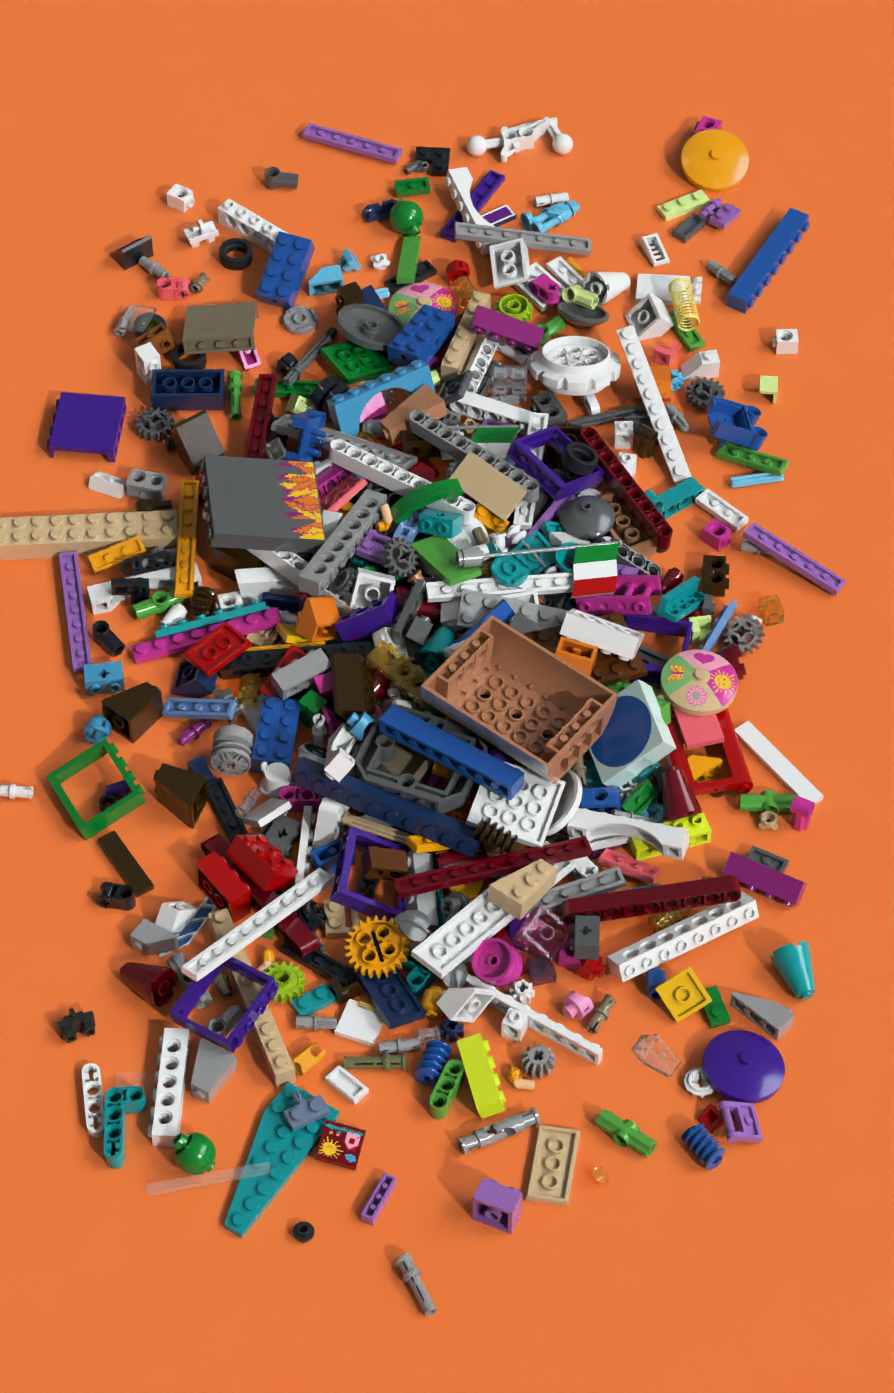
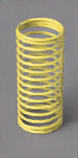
M676 278L669 283L668 289L677 326L682 331H691L700 324L691 283L686 278ZM678 282H686V283H688V284H684V283L678 284V285H676V286H674V287L672 288V286H673L674 284L678 283ZM679 285H687V286H688V287H685V286L679 287V288L675 289L674 291H672L675 287H677V286H679ZM693 318H696L695 320H693V321H691V322H688V323H683V322H681V321H689V320H692ZM694 321H696L694 324L689 325V326L681 325V324H690V323H693ZM695 325V326L692 327V328H687V329L682 328V327H691V326Z

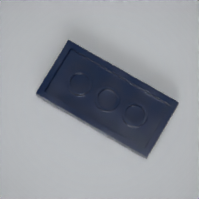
M383 957L379 958L380 962L384 961ZM354 966L352 967L353 975L389 1030L426 1017V1011L396 967V974L389 971L388 977H386L382 973L380 979L377 978L376 974L371 979L368 973L362 976L361 970L355 972Z

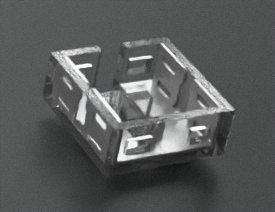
M492 365L491 396L518 394L519 401H527L528 366Z

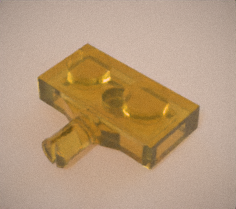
M260 673L247 674L241 677L237 701L240 705L257 703L258 696L261 694L259 689L263 685L261 684L262 677Z

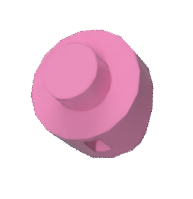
M575 990L571 991L563 999L564 1007L562 1011L569 1019L574 1017L580 1020L594 1008L590 998L576 993Z

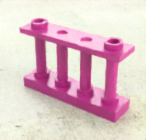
M617 575V586L614 594L575 598L577 610L588 614H611L619 611L622 614H651L649 596L661 595L660 575Z

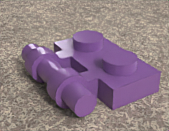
M720 198L713 199L709 202L708 206L701 209L699 217L702 219L708 218L709 224L724 230L740 216L741 209L728 203L722 206L720 205L722 203Z

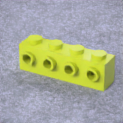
M704 812L662 823L668 826L688 829L690 840L688 848L711 842L712 830ZM630 837V843L628 844L636 860L640 861L662 855L651 844Z
M480 1033L458 1040V1048L479 1115L484 1119L505 1111L503 1103L506 1102L503 1090L499 1091L498 1088L501 1085L498 1073L494 1074L493 1071L496 1065L493 1057H489L488 1051H491L488 1040H483Z

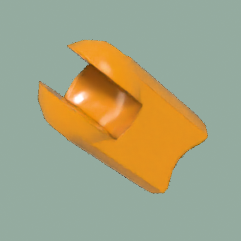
M311 1043L291 1059L297 1074L303 1076L325 1057V1049L316 1057L311 1054V1051L320 1043Z

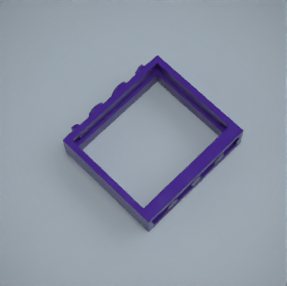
M556 425L513 440L507 452V455L528 475L536 479L539 485L556 501L599 485L605 473L597 464L593 473L565 483L530 450L550 444L558 453L563 455L567 445L573 441Z
M622 614L630 629L685 637L682 652L689 650L693 622L679 620L675 623L665 617ZM644 663L647 669V676L632 679L660 684L664 666Z
M350 826L341 838L330 901L375 918V915H377L378 920L386 916L388 922L391 918L394 919L397 915L406 911L404 898L400 899L396 891L394 908L347 890L354 847L357 844L366 849L369 846L387 849L395 848L406 851V854L411 850Z
M231 957L199 981L192 980L169 1014L174 1023L234 1053L236 1048L241 1046L243 1038L248 1031L253 1029L258 1017L265 1012L267 1004L276 996L279 987L273 977ZM223 966L263 986V989L227 1039L187 1018Z

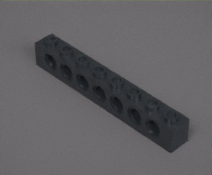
M371 641L297 647L306 654L311 650L321 648L329 660L332 653L361 654L374 664V650ZM288 648L244 651L220 669V674L223 680L269 676Z

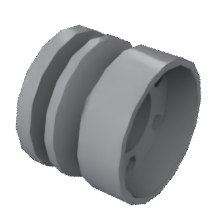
M226 725L218 728L213 736V749L210 760L213 769L229 776L242 775L248 772L251 768L254 744L253 734L248 729L237 725Z

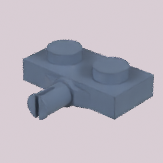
M299 1091L291 1094L296 1105L283 1111V1116L293 1132L330 1115V1109L321 1094L304 1100Z

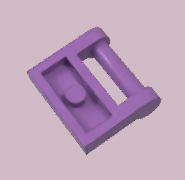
M370 529L367 536L356 548V555L385 565L386 562L381 560V558H384L381 551L385 550L382 544L374 542V540L387 544V541L392 538Z
M722 1101L718 1103L719 1112L722 1113L726 1126L728 1143H735L737 1141L760 1143L763 1140L753 1103ZM730 1111L734 1113L738 1131H735Z

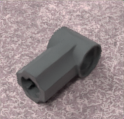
M268 167L265 170L266 188L274 190L280 186L297 189L299 174L280 172L277 167Z

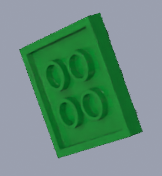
M351 341L320 349V355L346 385L393 372V366L378 350L367 349Z

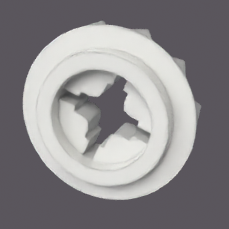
M702 1067L693 1068L685 1075L684 1085L687 1092H691L693 1097L698 1095L703 1098L705 1095L710 1096L714 1091L706 1081ZM699 1077H701L704 1083L702 1088L698 1084Z

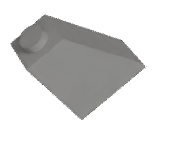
M201 1038L199 1041L191 1089L196 1099L210 1103L236 1070L237 1059L235 1055L204 1038Z

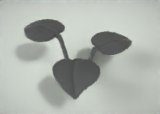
M419 910L404 911L393 919L404 936L413 942L423 941L430 936V930L427 929L430 925V919ZM455 911L448 915L446 922L460 911ZM461 962L442 979L440 978V980L447 988H461L468 976L466 965Z

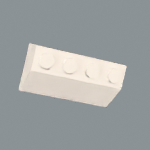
M574 608L566 613L560 635L566 638L597 646L600 648V652L608 655L611 653L617 654L618 658L624 661L635 658L645 635L639 631Z

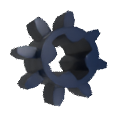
M446 1018L444 1023L439 1024V1037H444L446 1043H457L459 1037H464V1031H462L464 1030L463 1023L459 1024L458 1021Z

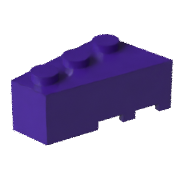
M393 590L388 592L387 597L379 602L376 598L371 601V605L362 609L359 607L338 618L335 627L344 643L359 642L364 636L368 635V637H371L376 631L395 625L398 614L403 609Z

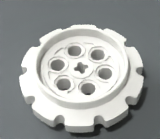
M565 336L553 339L542 346L541 350L533 352L530 357V373L534 379L540 380L547 389L553 392L570 396H583L597 393L610 385V381H616L621 373L620 357L614 351H610L604 343L589 337Z

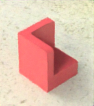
M674 341L671 348L656 345L653 350V362L660 365H671L678 354V342Z

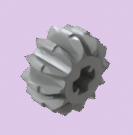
M536 1043L533 1045V1048L527 1046L526 1051L521 1054V1066L524 1068L525 1074L531 1073L532 1078L539 1075L542 1079L543 1074L549 1076L551 1070L555 1068L556 1056L552 1053L551 1047L545 1049L544 1043L541 1047Z

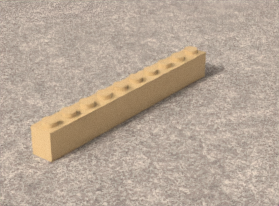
M227 908L208 914L209 928L215 942L235 928ZM244 948L232 956L251 966ZM226 968L244 1012H246L262 989L258 983ZM267 1004L265 1012L255 1021L252 1031L276 1088L285 1086L288 1081L290 1083L296 1082L295 1067Z

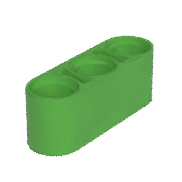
M454 1059L447 1062L430 1096L429 1112L434 1119L439 1120L447 1116L463 1083L464 1066L461 1061Z

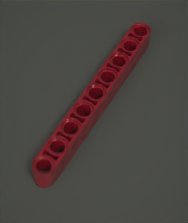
M592 427L582 428L579 442L590 446L598 454L599 461L597 464L605 471L603 479L654 545L660 549H667L671 545L673 533L671 526L598 432Z
M219 833L202 842L201 848L206 856L216 851L219 856H223L226 859L231 870H236L239 879L249 885L251 889V905L257 911L278 898L273 890L263 891L225 854L230 844ZM291 913L273 926L275 931L301 958L320 947L316 936L294 913Z
M733 875L567 899L562 902L561 910L563 922L571 926V923L575 924V915L600 916V922L735 902L741 898V890L738 878Z

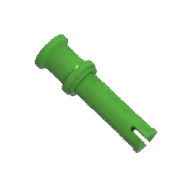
M237 370L227 373L229 383L227 391L230 393V418L232 420H239L242 417L240 393L243 391L241 384L243 375Z

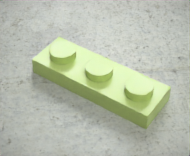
M701 189L657 206V212L666 222L708 206L710 199Z

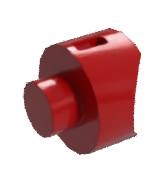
M453 260L447 265L446 274L449 283L453 286H463L470 276V269L465 261Z
M599 955V960L586 959L584 964L576 969V975L592 981L596 976L602 978L606 971V966L602 964V956Z

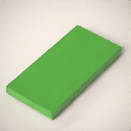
M435 535L411 544V548H416L414 554L418 555V558L449 586L482 575V570L478 566L467 568L457 566L455 553L460 550L445 537Z

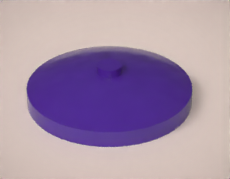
M733 1030L719 1034L709 1042L702 1058V1070L706 1081L716 1093L730 1101L753 1104L766 1101L777 1093L785 1075L784 1061L778 1049L763 1036L750 1031Z

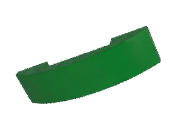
M458 479L433 482L402 497L390 508L395 523L398 524L413 517L411 512L444 497L447 501L463 495L464 492Z

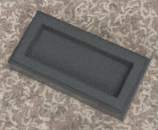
M693 213L672 231V236L686 243L707 225V221Z

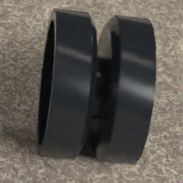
M333 376L324 378L312 393L310 398L311 409L326 413V419L332 422L326 400L331 399L336 394L347 392L350 387L342 384L340 380Z

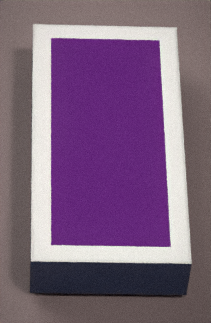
M507 204L481 215L495 227L516 219V214Z

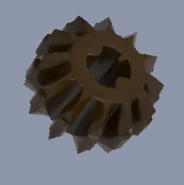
M205 586L195 589L190 609L193 616L206 614V617L211 616L216 601L214 589Z

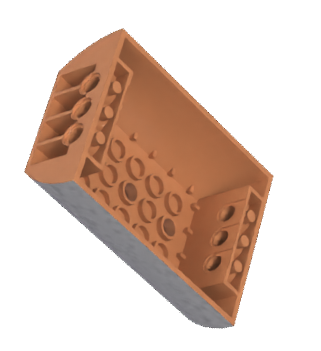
M493 615L421 685V696L425 702L555 784L603 734L618 694ZM485 694H487V695H489L490 697L487 698V699H484V698L480 697V695H485ZM518 714L521 717L516 719L513 718L511 715ZM550 734L552 738L546 739L543 735Z

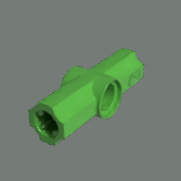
M559 315L554 316L546 323L536 325L545 329L539 347L544 346L549 342V339L566 328V323ZM517 347L521 353H523V354H525V355H526V354H530V353L524 352V351L522 350V348Z
M174 590L169 592L157 591L152 595V598L133 604L131 608L136 620H140L154 614L159 616L166 615L173 604L190 602V598H174Z
M765 790L761 794H740L739 810L761 813L772 811L775 814L778 812H790L792 801L797 794H777L773 790Z
M606 1109L600 1112L595 1121V1125L612 1135L618 1145L622 1147L629 1146L646 1158L651 1156L657 1146V1141L641 1132L633 1121L629 1119L622 1120Z

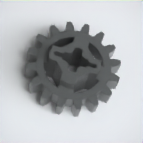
M706 377L703 380L697 378L696 382L691 381V385H687V402L691 403V407L698 406V410L701 408L705 410L713 395L725 398L724 386L719 385V381L713 382V378L707 380Z
M151 407L150 411L144 410V414H138L136 431H138L139 436H144V440L150 438L151 442L154 439H157L159 442L160 438L163 437L165 439V435H171L175 420L171 412L167 413V409L160 411V407L157 410Z
M400 537L388 540L387 544L383 545L385 550L381 551L384 555V558H381V560L386 562L384 568L388 567V573H393L395 578L399 577L402 579L413 575L412 572L417 570L414 566L419 564L415 561V558H418V555L414 554L416 548H411L412 543H406V538L400 539Z
M742 614L741 619L735 616L736 621L729 620L730 626L724 627L727 631L723 633L724 642L728 645L735 640V642H739L738 646L743 655H746V651L752 654V649H759L757 644L763 643L760 637L765 636L762 631L764 628L757 618L754 619L752 615L747 618L745 614Z

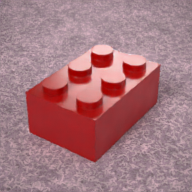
M262 834L236 835L225 853L263 891L287 890L299 872L293 866V862L286 859L281 854V851L277 847L272 846L268 842V838Z
M213 851L195 862L197 886L218 910L227 908L233 923L251 913V889L246 882L243 883L239 879L236 870H231L223 856H219L216 851Z

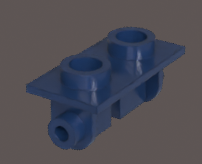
M397 200L383 201L381 206L379 203L366 205L362 213L367 223L389 218L390 210Z

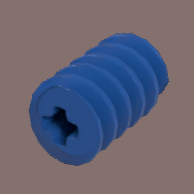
M439 1040L427 1042L417 1069L414 1072L415 1078L420 1083L427 1086H436V1081L439 1080L440 1074L444 1069L443 1067L446 1065V1060L449 1059V1054L452 1052L450 1045Z
M703 1123L689 1127L683 1132L681 1139L685 1141V1144L690 1147V1150L695 1153V1156L700 1159V1162L705 1165L707 1170L714 1169L723 1160L722 1155L725 1153V1149L719 1148L720 1143L714 1142L715 1137L713 1135L709 1136L710 1131L708 1129L704 1130L705 1125Z

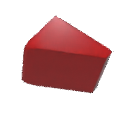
M711 1103L697 1118L711 1133L724 1124L722 1113L719 1112L717 1106Z

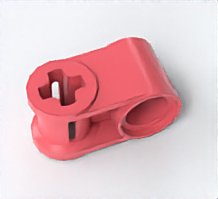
M185 277L159 278L157 280V297L163 301L187 300L190 297V291L188 290L190 281Z

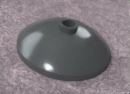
M565 301L557 305L559 314L569 323L574 324L575 327L580 329L601 325L609 319V313L598 306L591 310L576 303H567Z
M584 495L573 498L563 505L560 510L559 521L563 530L569 535L580 539H593L606 534L613 527L615 512L606 500L596 496Z

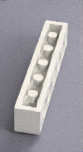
M227 199L218 207V221L220 224L269 253L273 249L279 231L287 233L231 199Z
M164 1028V1035L160 1036L159 1048H162V1052L157 1055V1066H160L159 1071L155 1072V1083H158L157 1089H153V1101L156 1102L155 1107H151L153 1125H149L148 1137L152 1138L153 1146L173 1147L171 1145L172 1141L180 1133L190 1047L189 1029Z

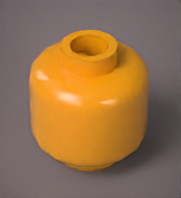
M431 986L425 989L421 1005L426 1011L427 1016L436 1018L437 1015L444 1014L436 1004L441 998V994L445 991L444 988Z

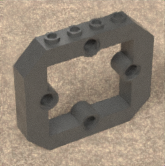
M401 707L406 712L420 717L425 722L435 725L439 729L453 734L456 738L488 753V748L483 739L463 725L452 720L417 711L416 709ZM385 713L379 714L355 757L354 772L357 778L440 813L464 807L476 782L449 769L450 781L445 791L417 783L416 777L412 774L406 773L398 777L377 770L381 761H390L395 757V740L379 732V719Z

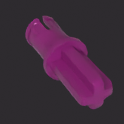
M201 719L196 724L190 725L188 730L177 737L179 745L185 746L193 739H198L201 733L212 727L211 721L209 720L206 723L208 719Z

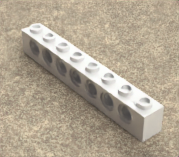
M741 892V898L735 902L714 905L607 956L611 974L621 982H625L759 918L756 900Z

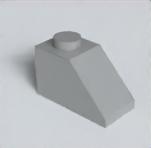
M145 918L130 934L133 949L147 955L177 950L179 947L177 935Z

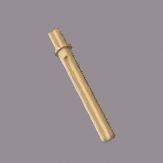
M346 811L341 819L342 826H352L407 845L405 842L407 836H413L412 834L352 815L349 811Z

